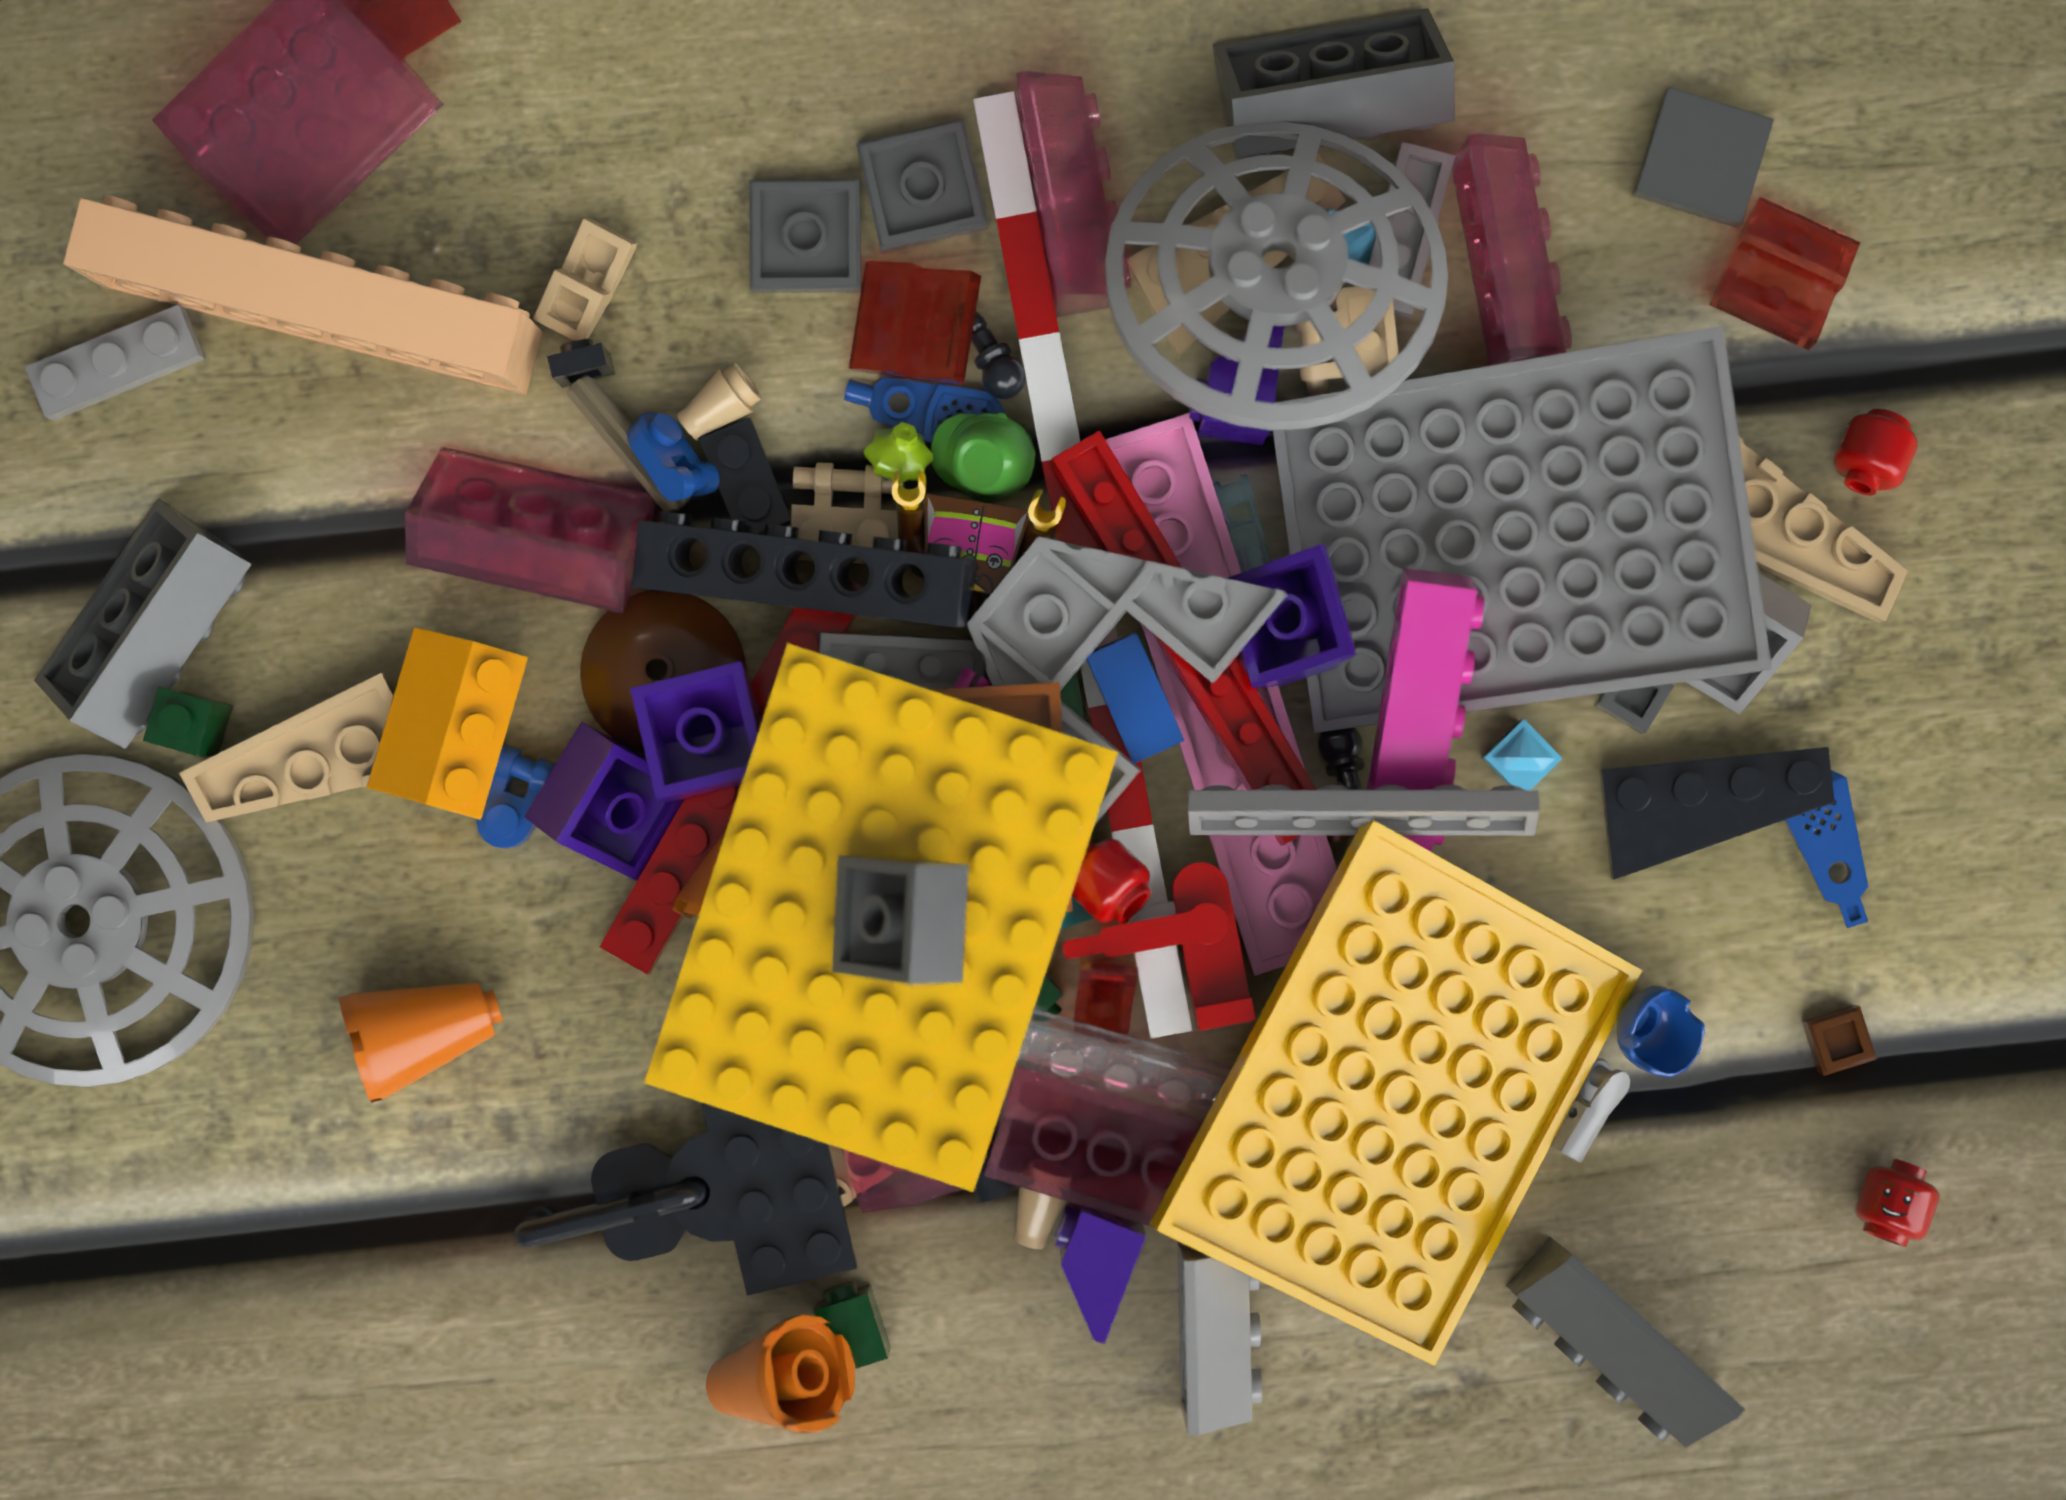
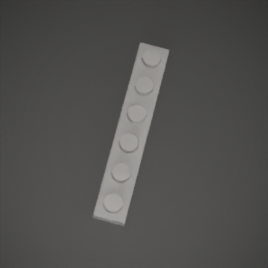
M1211 785L1202 790H1188L1190 835H1356L1360 827L1374 820L1399 835L1535 836L1540 812L1539 790H1523L1515 785H1500L1491 790H1465L1456 785H1442L1432 790H1407L1398 785H1384L1375 790H1349L1340 785H1326L1317 790H1291L1282 785H1268L1259 790H1234L1224 785Z

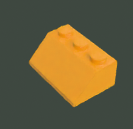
M413 627L366 788L481 820L528 657L475 641Z

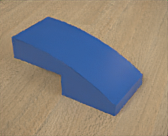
M1132 632L1096 648L1086 661L1103 700L1110 711L1130 760L1136 763L1184 742L1185 740L1137 633Z

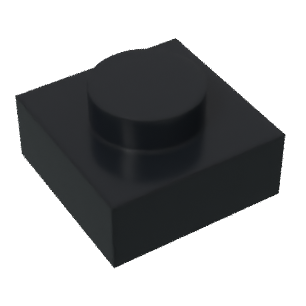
M580 339L565 343L560 346L561 353L547 356L552 378L562 388L571 386L585 375L595 380L615 375L611 354L602 343L593 344L591 339Z

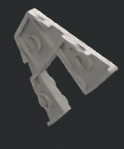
M1038 537L970 619L967 626L976 648L980 650L984 659L986 672L992 686L1060 682L1061 691L1126 611L1209 681L1215 683L1288 594L1282 590ZM1061 701L1063 734L1118 752L1094 824L1095 826L1142 769Z

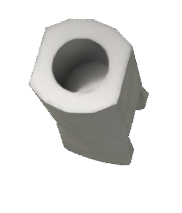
M1597 1057L1551 1146L1565 1155L1582 1162L1608 1116L1628 1092L1630 1087L1629 1075L1619 1069L1611 1071L1610 1064L1606 1060Z

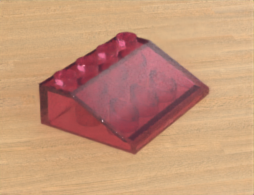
M274 0L170 101L152 121L188 163L266 237L282 239L297 245L444 104L354 0Z

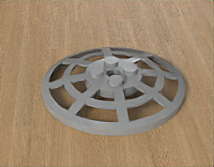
M1279 121L1240 126L1233 125L1215 129L1184 142L1156 161L1136 181L1120 205L1110 230L1105 259L1106 297L1114 326L1131 357L1153 382L1176 400L1206 416L1238 426L1267 430L1306 429L1338 422L1370 408L1395 391L1418 367L1433 343L1445 307L1448 269L1445 246L1436 219L1420 192L1397 167L1373 149L1345 135L1313 125ZM1247 135L1297 140L1293 156L1257 155L1235 160L1225 165L1210 148L1235 142V139ZM1322 145L1338 150L1366 164L1390 182L1395 190L1372 197L1361 185L1346 174L1315 161L1319 146ZM1187 159L1203 175L1180 195L1168 213L1165 223L1131 222L1137 205L1148 189L1168 170ZM1257 171H1289L1283 194L1274 193L1252 197L1236 178L1237 176ZM1311 176L1337 187L1356 204L1330 215L1319 205L1305 199ZM1212 189H1215L1231 208L1223 216L1215 229L1182 225L1193 206ZM1410 208L1414 210L1424 228L1429 243L1432 266L1430 288L1398 275L1399 258L1397 242L1386 216ZM1371 223L1380 245L1381 269L1348 259V247L1344 234ZM1125 244L1159 245L1157 253L1158 276L1164 297L1169 305L1141 325L1131 309L1124 285L1123 252ZM1176 247L1209 251L1208 267L1210 279L1185 294L1176 271ZM1279 250L1290 255L1294 262L1289 267L1276 269L1267 265L1262 257L1270 251ZM1346 282L1375 291V295L1365 311L1349 327L1343 329L1330 308V305L1339 295L1343 283ZM1392 298L1423 310L1424 314L1421 323L1406 347L1384 369L1370 377L1354 346L1362 342L1378 326L1388 310ZM1222 300L1232 311L1250 320L1245 342L1236 340L1219 331L1199 313ZM1310 320L1322 339L1319 343L1298 348H1268L1273 326H1290ZM1180 325H1183L1191 335L1209 349L1228 359L1240 362L1232 395L1214 390L1187 376L1167 360L1154 344ZM1333 359L1349 387L1348 390L1336 395L1306 402L1269 403L1255 401L1262 368H1302Z
M78 754L48 758L18 768L0 778V796L22 783L39 778L41 811L24 817L10 825L0 834V858L21 838L44 827L48 860L38 864L26 875H23L0 859V888L12 895L7 910V925L0 927V950L12 947L19 962L29 971L14 998L0 985V1010L5 1013L0 1023V1065L22 1076L50 1084L82 1087L120 1083L156 1071L187 1053L212 1030L229 1008L244 978L252 950L255 913L251 882L241 851L221 819L205 822L185 784L150 765L121 757ZM72 771L111 773L136 780L152 789L131 816L122 811L100 805H65L62 773ZM171 802H174L183 809L205 834L219 859L223 877L189 883L187 874L175 852L159 834L151 829ZM67 822H96L119 830V833L102 857L91 854H72ZM139 844L144 846L158 862L168 880L170 888L143 894L134 878L123 868ZM229 898L231 912L229 946L221 974L212 989L183 973L194 942L195 905ZM75 905L85 908L90 916L89 929L80 937L71 934L65 924L68 910ZM175 910V938L167 962L164 963L142 950L148 929V916ZM127 968L153 983L149 990L134 1003L117 1013L109 1014L101 984L119 976ZM49 984L61 988H77L86 1021L58 1020L34 1012V1009ZM169 993L200 1008V1011L192 1021L168 1043L142 1058L125 1062L115 1031L126 1028L147 1016L165 1000ZM25 1026L34 1031L56 1037H91L102 1069L86 1071L54 1069L25 1061L13 1055L12 1052Z

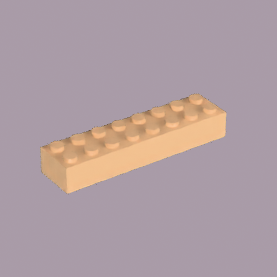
M104 195L102 203L80 198L63 264L104 288L174 306L179 304L186 309L527 395L543 331L529 318V312L518 308L519 302L514 299L493 293H486L484 301L464 295L465 289L463 287L438 279H431L429 287L410 281V274L383 265H377L375 273L355 267V260L333 252L322 251L320 259L300 253L301 247L299 245L278 238L267 237L266 244L262 245L246 239V232L223 224L213 223L211 231H207L191 225L192 219L182 214L158 209L157 216L153 217L137 211L138 205L113 196Z

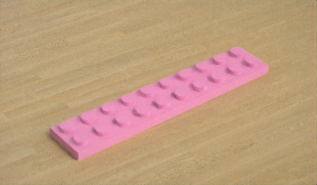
M1190 413L1106 439V442L1183 569L1223 578L1242 573L1193 421L1190 418ZM1140 623L1157 679L1185 740L1179 743V747L1193 790H1202L1211 785H1224L1234 790H1247L1154 635ZM1241 650V652L1236 657L1238 658L1239 662L1241 663L1242 667L1248 675L1247 667ZM1256 687L1257 692L1304 768L1279 687ZM1208 835L1218 868L1225 875L1229 885L1236 925L1252 974L1256 976L1286 966L1337 871L1327 836L1300 835L1286 845L1280 846L1274 835Z

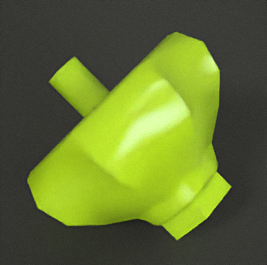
M904 422L891 429H876L873 433L872 441L863 451L866 459L873 465L876 476L885 477L893 481L894 473L899 471V484L908 480L918 481L919 470L925 473V468L933 461V453L926 447L923 435L916 432L915 426Z

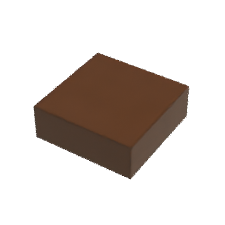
M1851 1005L1802 1021L1818 1074L1825 1076L1877 1059L1860 1006Z

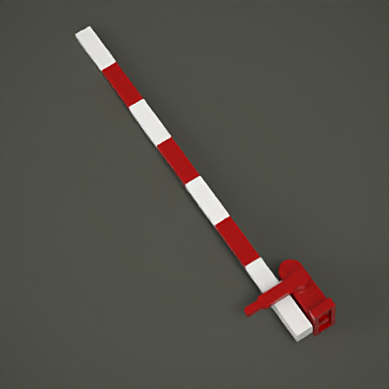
M1014 91L973 99L1051 511L1056 510L1061 496L1066 500V507L1061 519L1054 526L1056 540L1101 550L1049 463L1054 456L1079 443L1080 437ZM1115 626L1097 648L1118 639ZM1085 661L1080 668L1091 726L1129 758L1110 711L1103 700L1087 661ZM1141 761L1136 762L1135 764L1142 769ZM1142 769L1107 811L1113 839L1120 841L1149 870L1150 881L1148 888L1151 890V895L1143 908L1128 920L1129 923L1105 927L1099 935L1065 941L1062 945L1064 956L1067 959L1099 953H1105L1107 957L1134 953L1150 1038L1192 1031L1176 946L1181 944L1196 1028L1202 1031L1256 1021L1226 877L1216 866L1207 862H1195L1185 866L1173 881L1172 902H1168Z

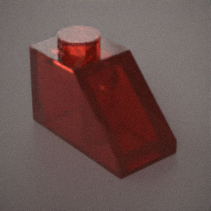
M1079 957L1071 1044L1127 1049L1138 975L1136 962L1111 958Z

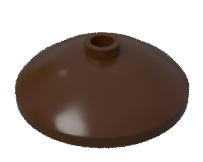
M658 590L645 591L620 601L610 608L595 624L582 653L580 665L581 687L588 709L600 727L623 745L645 753L630 688L739 661L743 662L747 673L746 659L743 646L733 626L711 604L690 594ZM655 660H663L667 664V674L663 679L655 681L649 675V666Z

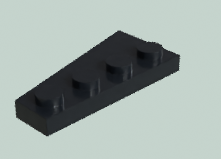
M1829 747L1600 770L1612 880L1835 803Z

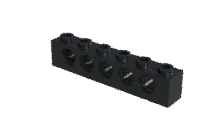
M659 511L658 522L638 521L632 587L951 627H968L967 623L971 619L977 560L961 558V546L928 543L927 554L906 551L907 540L873 536L872 547L852 545L853 534L819 530L818 541L798 539L799 527L765 524L764 534L744 532L745 521L712 517L711 528L691 526L692 515ZM698 540L704 544L707 551L706 562L699 570L692 566L689 559L690 549ZM753 546L760 555L761 563L756 574L750 577L742 567V557L744 552ZM806 552L814 561L815 571L812 578L808 582L803 583L796 576L795 563L799 556ZM857 559L863 560L869 569V580L860 590L855 589L851 585L848 577L849 568ZM912 565L920 568L925 580L922 591L914 597L904 590L902 584L905 571Z

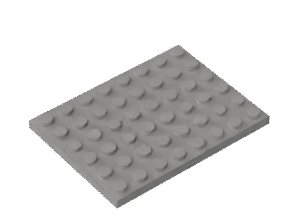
M1723 326L1404 380L1395 391L1370 408L1338 422L1306 429L1273 430L1290 555L1319 544L1326 545L1356 655L1335 668L1307 678L1314 733L1377 725L1403 568L1471 576L1478 589L1477 594L1484 595V613L1480 629H1471L1467 650H1474L1475 652L1473 676L1470 684H1461L1458 704L1465 705V712L1772 670ZM1343 391L1276 403L1306 402L1333 396Z

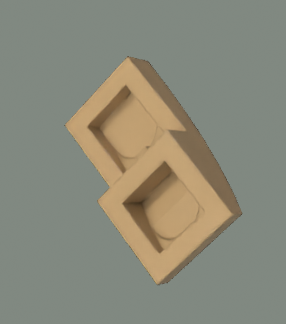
M583 218L561 269L554 270L533 320L573 341L588 339L618 287L638 242L592 218Z

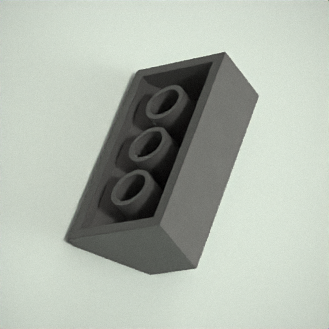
M1429 8L1213 45L1226 127L1283 121L1317 126L1345 135L1351 139H1373L1379 137L1382 133L1410 128L1426 130L1439 123L1455 121L1454 60ZM1247 135L1235 139V142H1231L1236 158L1271 155L1276 151L1293 149L1296 147L1297 140Z
M158 498L34 681L69 721L126 749L134 736L143 732L147 727L158 687L172 688L177 683L183 672V664L196 645L203 642L210 635L214 627L215 617L228 598L236 595L242 588L246 572L252 564L230 545Z
M1549 1237L1506 1285L1518 1297V1300L1512 1307L1537 1330L1544 1322L1560 1335L1554 1342V1345L1578 1367L1587 1359L1602 1372L1595 1382L1618 1403L1622 1405L1630 1397L1644 1410L1637 1419L1662 1442L1672 1435L1686 1448L1734 1421L1746 1410L1553 1238Z

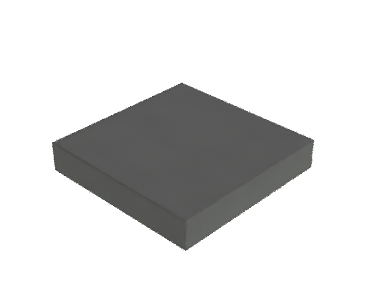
M1668 87L1662 97L1633 196L1738 228L1743 223L1774 119Z
M963 119L856 143L882 254L988 230V222Z
M860 179L749 180L750 290L752 293L862 292Z

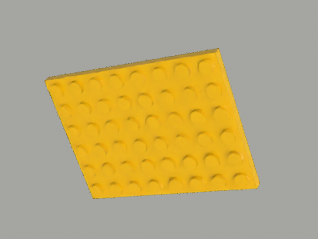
M788 643L644 1083L974 1192L1118 752ZM838 855L922 859L969 864L962 983L908 985L832 972Z
M1371 820L1358 829L1155 1212L1150 1225L1157 1231L1435 1366L1643 970L1380 823Z

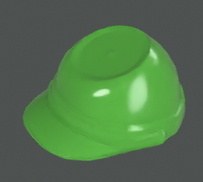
M1003 412L957 414L945 419L934 433L931 445V452L933 453V461L931 463L935 473L946 484L961 490L970 498L982 501L983 503H990L992 500H1003L1020 492L1031 479L1036 457L1032 438L1020 423L1007 418V415Z

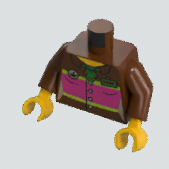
M920 470L918 472V487L910 490L903 488L899 484V471H896L893 475L891 492L894 500L897 502L898 539L907 540L906 551L927 554L928 543L961 546V558L977 560L971 618L979 610L981 597L988 598L1038 537L1053 538L1054 526L1058 524L1066 507V500L1061 496L1055 511L1042 509L1039 504L1042 494L1041 489L1034 494L1029 508L1022 509L925 494L926 476ZM915 565L910 566L915 575L924 578L920 568Z

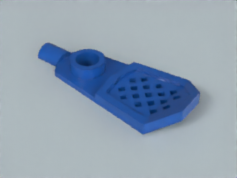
M889 377L882 378L874 386L850 379L844 396V401L868 407L874 421L891 428L901 422L915 426L916 432L923 435L924 442L932 444L934 433L939 426L938 423L951 415H957V412L962 410L963 414H982L981 411L984 409L987 410V413L1003 412L1006 414L998 399L987 391ZM896 394H904L910 400L908 409L902 413L893 412L889 408V401ZM954 401L958 403L955 406L952 405V402ZM971 405L972 409L968 411L967 406ZM947 406L948 410L943 411L942 408Z
M1831 770L1835 803L1786 819L1785 822L1824 900L1839 904L1846 928L1868 922L1860 897L1869 886L1847 777ZM1826 809L1830 810L1828 815L1824 814ZM1811 814L1815 815L1812 820L1809 819ZM1836 814L1840 815L1838 820L1835 819ZM1821 819L1825 820L1823 825L1819 823ZM1806 824L1809 825L1807 830L1804 829ZM1831 824L1835 825L1833 830L1829 828ZM1816 829L1819 830L1818 834L1814 833ZM1835 862H1843L1848 870L1846 878L1840 882H1833L1829 877V868Z

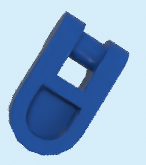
M645 412L631 425L627 432V441L650 478L667 500L678 501L687 499L692 495L703 496L712 494L717 490L720 482L717 468L710 462L700 461L683 436L681 427L672 417L662 413Z
M507 744L502 746L481 820H476L478 832L484 841L494 847L505 849L520 846L530 838L536 826L524 818L556 763L544 758H540L536 762L521 756L522 751ZM513 777L529 782L525 798L508 791Z

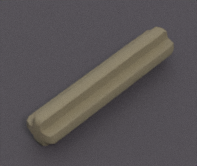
M588 375L574 382L567 391L568 397L662 510L675 513L684 507L691 497L670 501L661 494L627 441V432L632 423L598 382Z

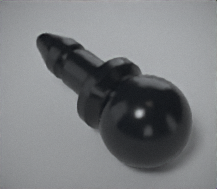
M964 306L962 314L965 330L969 336H972L971 341L979 353L974 363L977 369L983 370L982 383L984 388L990 395L998 399H1009L1016 396L1023 389L1026 381L1023 365L1019 360L1010 356L1011 349L1007 343L998 344L991 329L987 328L988 324L985 318L972 306Z
M1356 728L1321 732L1318 739V749L1321 756L1328 762L1326 766L1327 775L1336 777L1337 783L1341 782L1349 790H1361L1357 772L1362 770L1365 764L1364 760L1359 757L1362 749V738Z

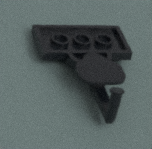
M701 1102L707 1130L689 1137L673 1157L649 1143H641L609 1151L599 1158L591 1173V1184L596 1204L554 1213L546 1206H536L528 1212L527 1217L514 1231L516 1244L523 1248H531L602 1230L609 1250L618 1258L626 1261H637L671 1252L677 1246L686 1230L691 1235L710 1242L734 1241L747 1296L857 1269V1260L829 1144ZM710 1190L709 1199L705 1203H703Z

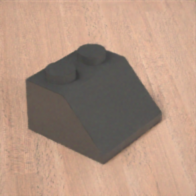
M838 855L832 972L908 985L962 983L969 864L922 859Z

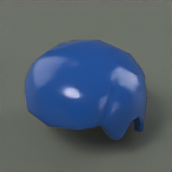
M1650 986L1631 996L1616 1019L1618 1045L1624 1056L1638 1068L1653 1075L1672 1078L1686 1071L1700 1054L1705 1035V1024L1691 1012L1688 1007L1691 1001L1674 989H1668L1663 986Z

